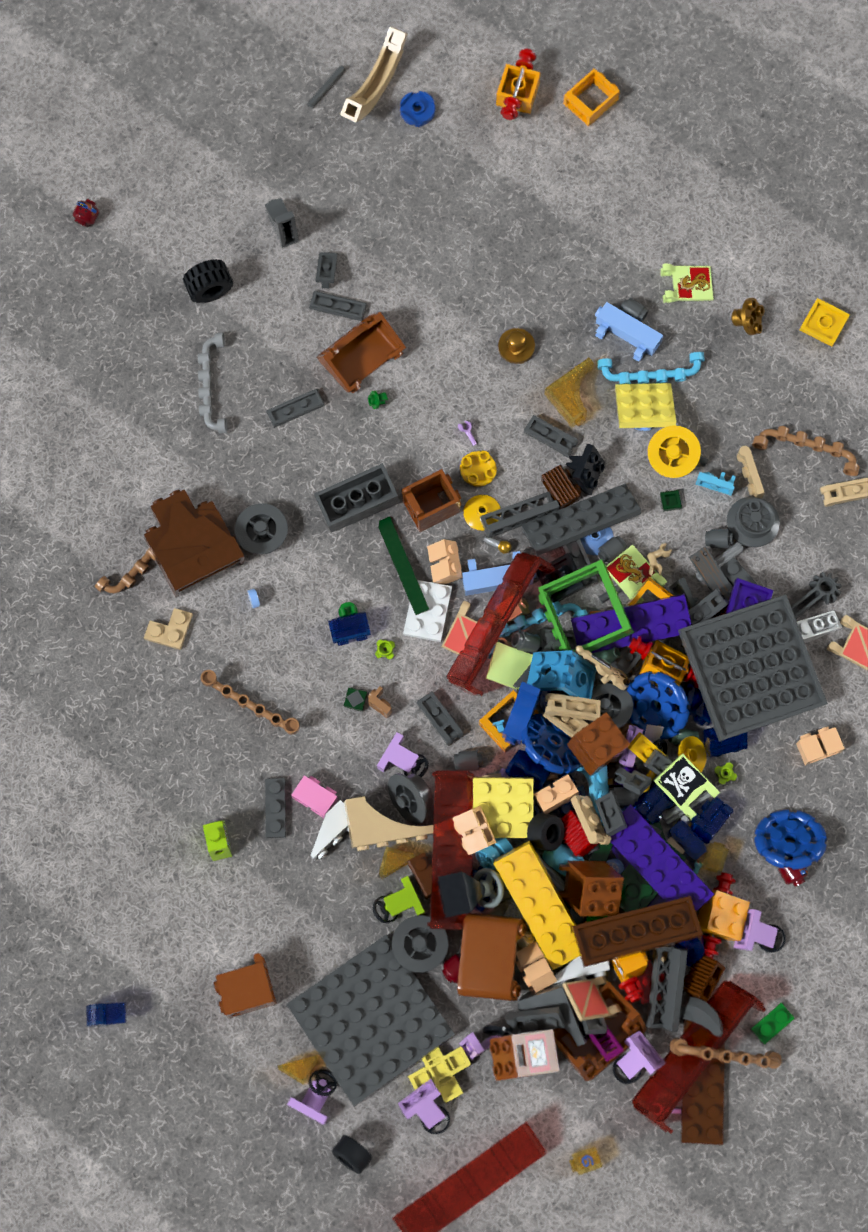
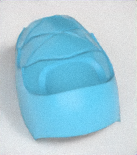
M562 843L554 851H544L542 855L543 861L548 866L566 876L567 871L559 870V865L568 864V861H585L583 857L575 856L565 843Z

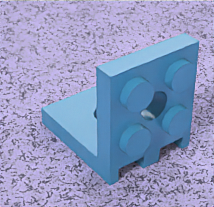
M572 650L533 652L527 684L541 689L540 691L563 690L570 696L591 699L597 670L595 666ZM551 667L550 672L545 675L546 670Z

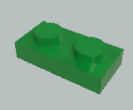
M780 1003L750 1030L765 1045L795 1018Z

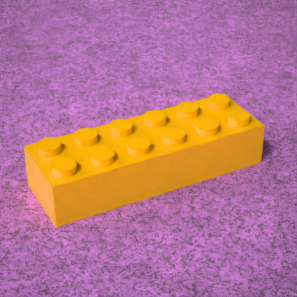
M530 840L496 858L493 864L551 968L555 970L579 957L580 953L572 930V926L577 924Z

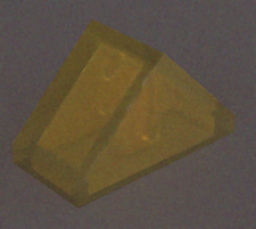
M386 847L379 871L381 880L406 866L408 861L415 857L414 854Z
M318 1055L278 1065V1070L305 1085L320 1059Z

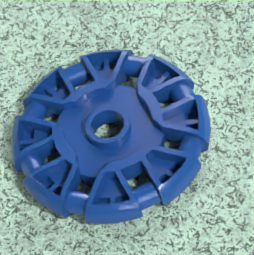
M650 671L639 674L634 678V682H630L626 690L633 701V712L630 721L633 725L636 724L638 728L642 729L644 735L647 725H661V727H664L662 736H660L662 740L672 738L680 733V729H684L689 718V710H687L689 702L683 688L679 687L672 677L661 672L652 673ZM655 700L661 704V709L655 707ZM675 704L679 706V709H675ZM642 716L647 720L646 723L641 720Z
M542 714L532 715L526 729L521 733L522 744H525V751L536 764L540 763L544 766L545 770L552 773L562 774L565 772L568 774L579 769L582 766L567 746L571 737L547 720Z
M789 809L773 812L770 814V817H764L755 830L756 837H754V843L758 853L764 856L768 863L783 869L788 867L792 868V870L809 867L812 865V862H817L823 856L827 847L825 844L827 836L821 823L815 822L814 817L798 810L797 812H789ZM788 838H792L795 840V842H786L785 840ZM785 856L793 857V860L785 859Z

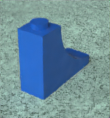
M522 681L513 709L502 733V738H505V742L511 745L521 744V733L526 729L536 710L541 689Z

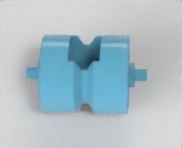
M495 838L497 843L475 853L477 861L483 868L495 870L494 860L513 850L512 845L506 838Z

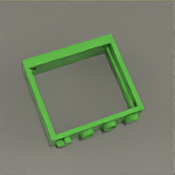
M602 559L538 588L540 592L538 595L539 601L547 609L545 616L548 622H552L554 626L552 633L555 639H559L561 646H559L560 651L572 649L550 595L598 573L622 629L583 645V649L592 652L634 633L608 569Z

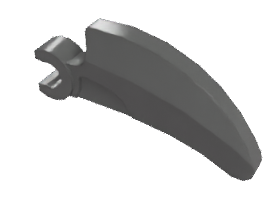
M694 997L690 998L686 1006L683 1007L681 1005L679 1020L684 1019L697 1023L709 1029L715 1036H722V1022L712 1006Z

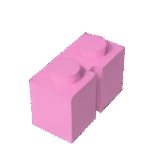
M304 775L291 796L305 807H310V810L325 818L326 813L338 801L336 792L328 786L326 788L320 786V781L312 776L308 778Z

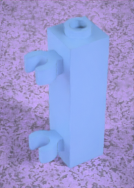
M608 302L603 307L600 306L595 314L597 317L596 324L600 325L596 330L595 336L602 340L608 330L637 347L633 359L638 362L642 359L644 353L652 356L662 342L663 335Z
M520 551L512 552L514 564L477 570L475 559L467 560L469 572L462 573L465 596L532 585L533 578H536L535 567H531L530 561L522 562Z

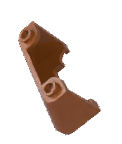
M376 312L362 320L316 358L347 393H354L361 388L359 384L384 362L391 358L396 360L403 355L402 351L406 346L382 313Z
M469 913L466 915L463 924L457 991L460 996L517 1001L521 988L518 982L513 980L517 940H520L526 934L525 919L486 913Z
M607 982L598 988L606 1006L619 1004L622 1011L616 1013L617 1016L614 1018L604 1017V1020L624 1049L623 1052H625L629 1047L624 1041L639 1030L644 1034L646 1025L635 1008L625 1000L610 982ZM565 1028L553 1029L555 1046L585 1081L595 1078L622 1054L620 1053L607 1062L590 1037L585 1044L577 1046L574 1038ZM613 1042L610 1043L609 1045H607L606 1047H604L603 1049H606L607 1047H609L610 1045H612Z

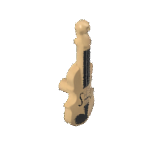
M582 646L575 648V652L583 656V659H588L595 664L597 672L603 676L601 678L603 684H607L611 680L613 685L617 686L620 690L624 691L629 687L630 680L623 671L612 667L589 650H584Z

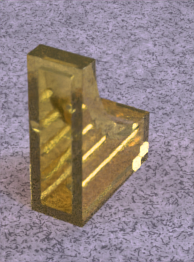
M590 357L545 388L544 395L571 428L575 425L580 426L586 421L587 410L581 401L580 385L585 376L593 369L594 362Z

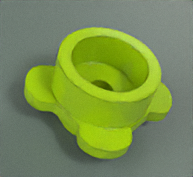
M378 640L375 656L377 658L386 657L389 660L394 657L393 648L395 643L393 641Z
M729 762L721 767L716 766L714 769L719 779L718 782L722 785L730 780L735 781L737 779V775L732 769L733 765Z

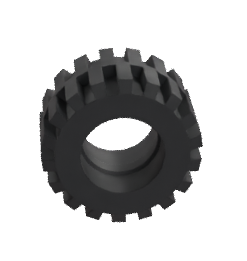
M217 259L207 260L193 266L183 277V283L194 303H207L217 300L229 292L234 283L225 262Z

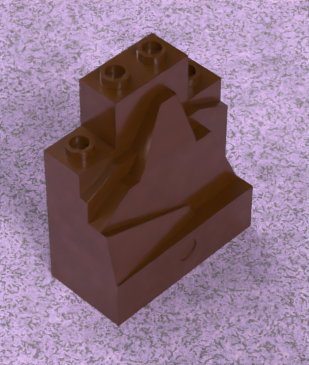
M184 489L182 491L175 490L170 493V497L164 500L159 498L150 506L160 527L153 526L146 530L144 539L175 598L179 597V592L237 563L240 566L244 564V555L234 536H231L213 501H204L198 504V508L195 509Z

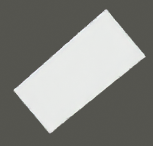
M647 725L644 736L652 741L661 739L660 736H662L664 727Z

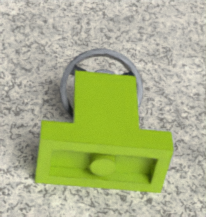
M408 876L401 879L404 889L389 896H380L374 901L373 913L380 922L385 924L392 923L397 919L399 913L414 907L417 916L425 915V911ZM376 904L380 906L384 919L378 914ZM389 914L391 915V917L394 916L392 920H388Z

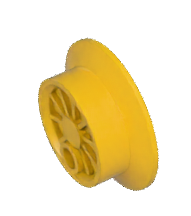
M668 426L660 429L654 434L648 445V459L651 466L657 473L668 478L686 476L695 469L700 460L701 448L697 437L689 429L682 426Z

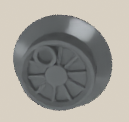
M746 497L735 502L730 508L727 515V527L730 529V533L734 534V539L740 544L748 547H761L770 543L776 537L780 527V519L776 509L768 501L758 497Z
M264 503L247 507L241 512L235 523V536L238 543L246 551L253 554L262 555L277 550L284 543L288 533V524L284 514L278 508Z
M611 683L599 684L593 687L591 699L600 700V716L607 712L620 729L628 722L633 712V701L630 694L626 690H620ZM583 719L588 724L593 722L591 720Z
M397 773L392 775L388 782V791L393 805L408 822L412 824L422 823L426 819L427 810L433 805V796L429 786L416 774L405 776Z
M421 915L413 916L404 920L396 928L392 938V950L396 960L407 970L419 973L428 972L435 969L444 960L448 951V937L442 925L435 919Z

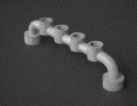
M223 332L215 333V337L205 341L202 353L198 354L199 365L203 364V370L198 371L199 382H203V387L198 389L199 398L203 399L204 404L199 405V414L204 416L207 427L212 430H218L219 434L227 433L228 426L226 418L217 419V423L211 419L210 347L216 344L217 348L225 347Z

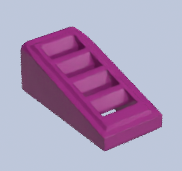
M607 1026L606 1035L599 1040L597 1039L604 1034H588V1036L608 1062L622 1053L624 1049ZM613 1042L612 1045H610V1046L607 1047L606 1049H603L604 1047H606L607 1045H609L610 1043Z

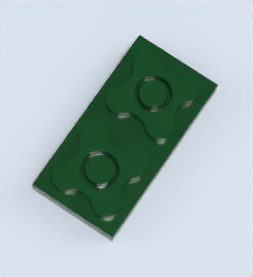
M665 840V842L679 855V857L683 861L687 859L682 853H680L677 849H675L671 844H669ZM631 864L621 873L624 879L620 907L625 912L648 907L658 893Z

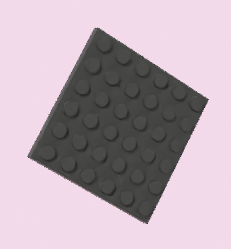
M786 594L678 630L719 742L828 704Z
M387 935L374 942L286 1004L354 1107L455 1036L412 971L404 968L396 960L392 950V942Z

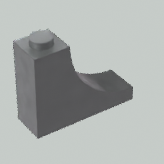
M282 198L270 200L265 204L266 213L282 248L299 242L293 212H288Z
M567 981L548 986L537 993L533 991L521 996L518 1000L519 1011L559 1007L566 1021L564 1028L574 1038L577 1046L587 1042L589 1036L585 1033L583 1023L579 1020L563 987V984L567 983Z

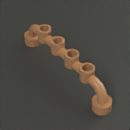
M779 426L778 430L766 429L762 431L759 436L754 437L752 443L754 448L765 450L769 442L766 437H776L779 441H790L799 447L807 446L817 452H828L834 457H845L849 462L845 463L843 472L849 476H857L860 466L856 464L855 456L852 452L843 449L844 445L842 443L833 442L832 446L827 445L823 437H815L813 441L807 439V433L798 431L796 435L789 434V428L785 426Z
M150 548L134 564L133 568L122 577L116 586L109 585L111 581L106 576H103L96 583L95 588L100 592L105 590L113 594L119 593L125 587L130 589L137 581L134 577L138 573L143 575L148 570L149 566L147 563L151 558L156 561Z
M205 670L202 672V683L207 687L212 686L220 691L224 698H232L238 702L240 707L251 709L257 717H264L270 720L274 727L280 726L290 735H294L299 731L300 725L295 718L283 720L280 714L271 713L265 709L264 705L256 704L249 700L247 695H240L233 691L230 685H223L218 682L214 671ZM230 689L229 694H224V691ZM242 699H247L246 703H240ZM262 708L263 712L257 713V710ZM274 718H280L278 723L273 722Z
M675 1038L670 1043L671 1052L678 1056L690 1054L705 1060L717 1058L725 1063L737 1061L745 1066L753 1063L762 1068L770 1067L772 1069L778 1068L782 1062L780 1054L774 1051H768L765 1055L761 1053L750 1055L744 1051L736 1053L724 1048L714 1050L704 1045L700 1047L688 1046V1043L681 1038Z

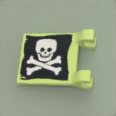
M683 753L654 780L691 820L697 814L689 805L704 790L714 798L720 793Z

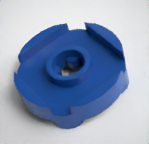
M423 91L406 94L400 102L402 119L416 127H422L429 123L435 115L433 98ZM421 106L420 111H414L413 107Z

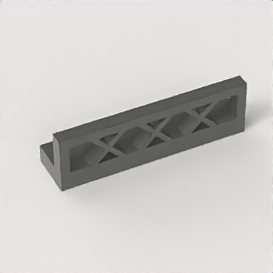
M548 491L482 515L479 519L487 537L491 538L556 512L560 506L557 500L553 501ZM547 498L549 503L537 506L539 500ZM525 505L533 508L525 512H520L521 507ZM506 512L516 514L506 519L503 518ZM494 518L498 520V522L488 525L486 520Z
M664 946L655 949L646 1027L664 1028L671 1032L678 1031L687 950L677 946ZM662 951H668L667 959L662 962ZM664 971L665 979L660 983L659 975ZM661 991L663 993L662 1000L658 1003L656 1001V998L658 993ZM659 1011L660 1022H654V1015Z

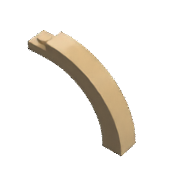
M394 27L389 28L384 45L371 73L360 89L351 97L346 98L341 116L358 122L374 108L399 64L404 51L402 48L407 38V33Z

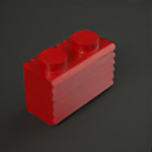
M570 810L561 818L565 828L564 840L575 856L584 857L591 849L597 846V844H591L588 841L575 810Z

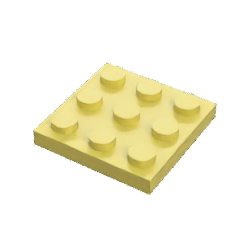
M671 383L615 384L619 428L676 426Z
M473 777V809L481 806L494 838H528L527 828L534 817V778Z

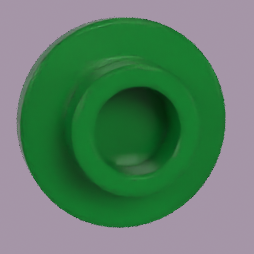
M371 391L368 396V403L373 409H378L379 405L385 404V401L388 400L386 393L378 394L377 391Z
M345 602L339 608V616L344 621H352L358 614L356 605L351 602Z

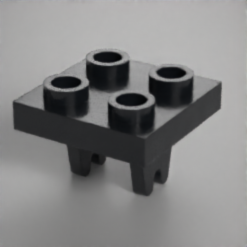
M587 444L582 456H569L572 462H567L566 465L575 470L572 472L573 478L585 494L592 495L598 485L600 474L605 469V461L594 445Z
M566 553L535 571L543 586L578 569L571 554ZM582 580L550 595L552 603L560 602L586 588Z

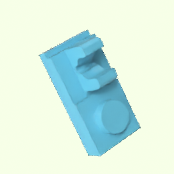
M699 472L696 485L732 496L735 488L733 486L735 476L732 475L731 480L727 482L724 479V472L721 473L719 479L712 473Z

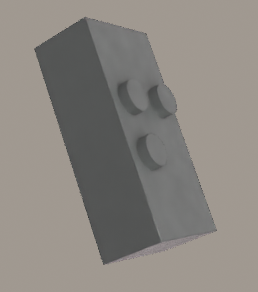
M383 463L314 494L331 533L400 503L397 492Z

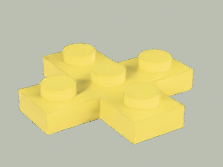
M462 1046L443 1056L438 1047L422 1058L425 1064L424 1068L408 1076L415 1090L429 1079H432L446 1104L463 1094L454 1075L471 1066V1063Z

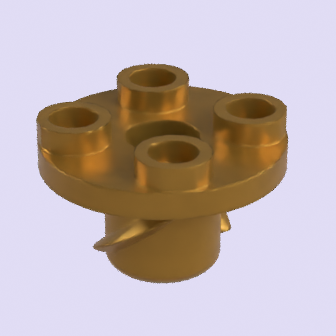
M747 298L743 303L742 309L733 310L731 315L733 325L736 327L743 326L748 335L760 334L762 332L761 323L764 307L759 305L755 298Z
M509 329L499 339V354L510 363L523 364L534 353V338L524 329Z

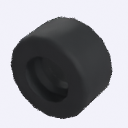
M539 813L531 819L528 825V841L530 840L536 849L554 851L562 844L564 839V824L555 815Z
M343 1135L332 1150L333 1155L343 1165L357 1174H361L372 1159L369 1151L348 1135Z

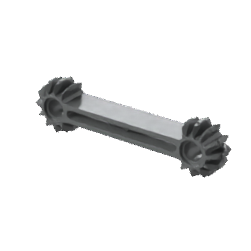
M824 572L820 573V577L815 575L813 577L814 581L809 582V586L814 589L791 606L795 619H798L820 600H824L826 605H829L830 600L835 602L837 600L836 596L841 594V591L838 589L842 587L841 584L836 583L838 577L832 579V573H829L826 577ZM821 585L827 586L829 591H823ZM811 596H816V598L813 601L807 604L800 611L797 610V608L806 600H808Z

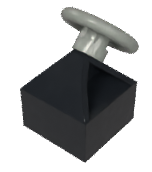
M490 868L479 870L473 878L464 872L439 876L437 878L445 918L471 913L477 903L484 908H494L500 904L504 895V885L501 877ZM487 874L485 881L478 882L482 875ZM493 878L495 879L498 886L497 895L493 891ZM489 896L493 902H486L482 898Z

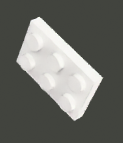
M417 580L429 610L415 615L411 604H409L403 635L441 642L452 586Z

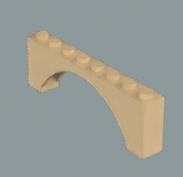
M496 773V774L485 775V776H481V777H502V776H501V773ZM365 796L344 801L352 849L357 848V851L368 850L371 845H377V848L389 846L388 842L394 841L397 844L408 843L410 838H416V841L428 839L427 835L435 834V837L447 836V832L455 831V834H459L454 827L452 818L429 826H410L383 816L366 802ZM473 797L471 798L469 803L458 814H456L453 817H456L462 813H465L473 809Z

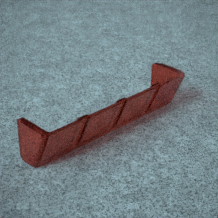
M523 552L515 555L502 578V584H499L483 611V617L479 618L464 644V650L460 651L446 676L449 683L471 696L483 695V692L473 687L472 683L536 571L539 569L544 573L553 572L555 568L551 566V563L541 557Z
M470 771L432 772V776L435 777L431 919L430 922H427V926L435 930L463 931L464 919L467 914L445 918L437 878L458 872H464L472 877L473 854L468 855L467 851L463 848L462 834L459 835V832L456 831L452 818L473 809V777L475 776Z
M723 981L707 1002L716 1010L723 1026L722 1036L717 1037L706 1027L692 1022L680 1038L685 1040L688 1046L700 1047L704 1045L718 1050L751 1007L761 1012H765L766 1008L753 994L731 981ZM670 1050L663 1059L666 1064L648 1078L632 1099V1104L634 1105L633 1108L651 1124L664 1132L672 1134L674 1131L664 1123L711 1060H705L690 1054L678 1056Z
M525 1121L521 1126L405 1209L392 1216V1219L401 1232H439L546 1155V1150L527 1121Z

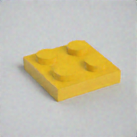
M817 298L801 325L800 331L832 347L850 314Z

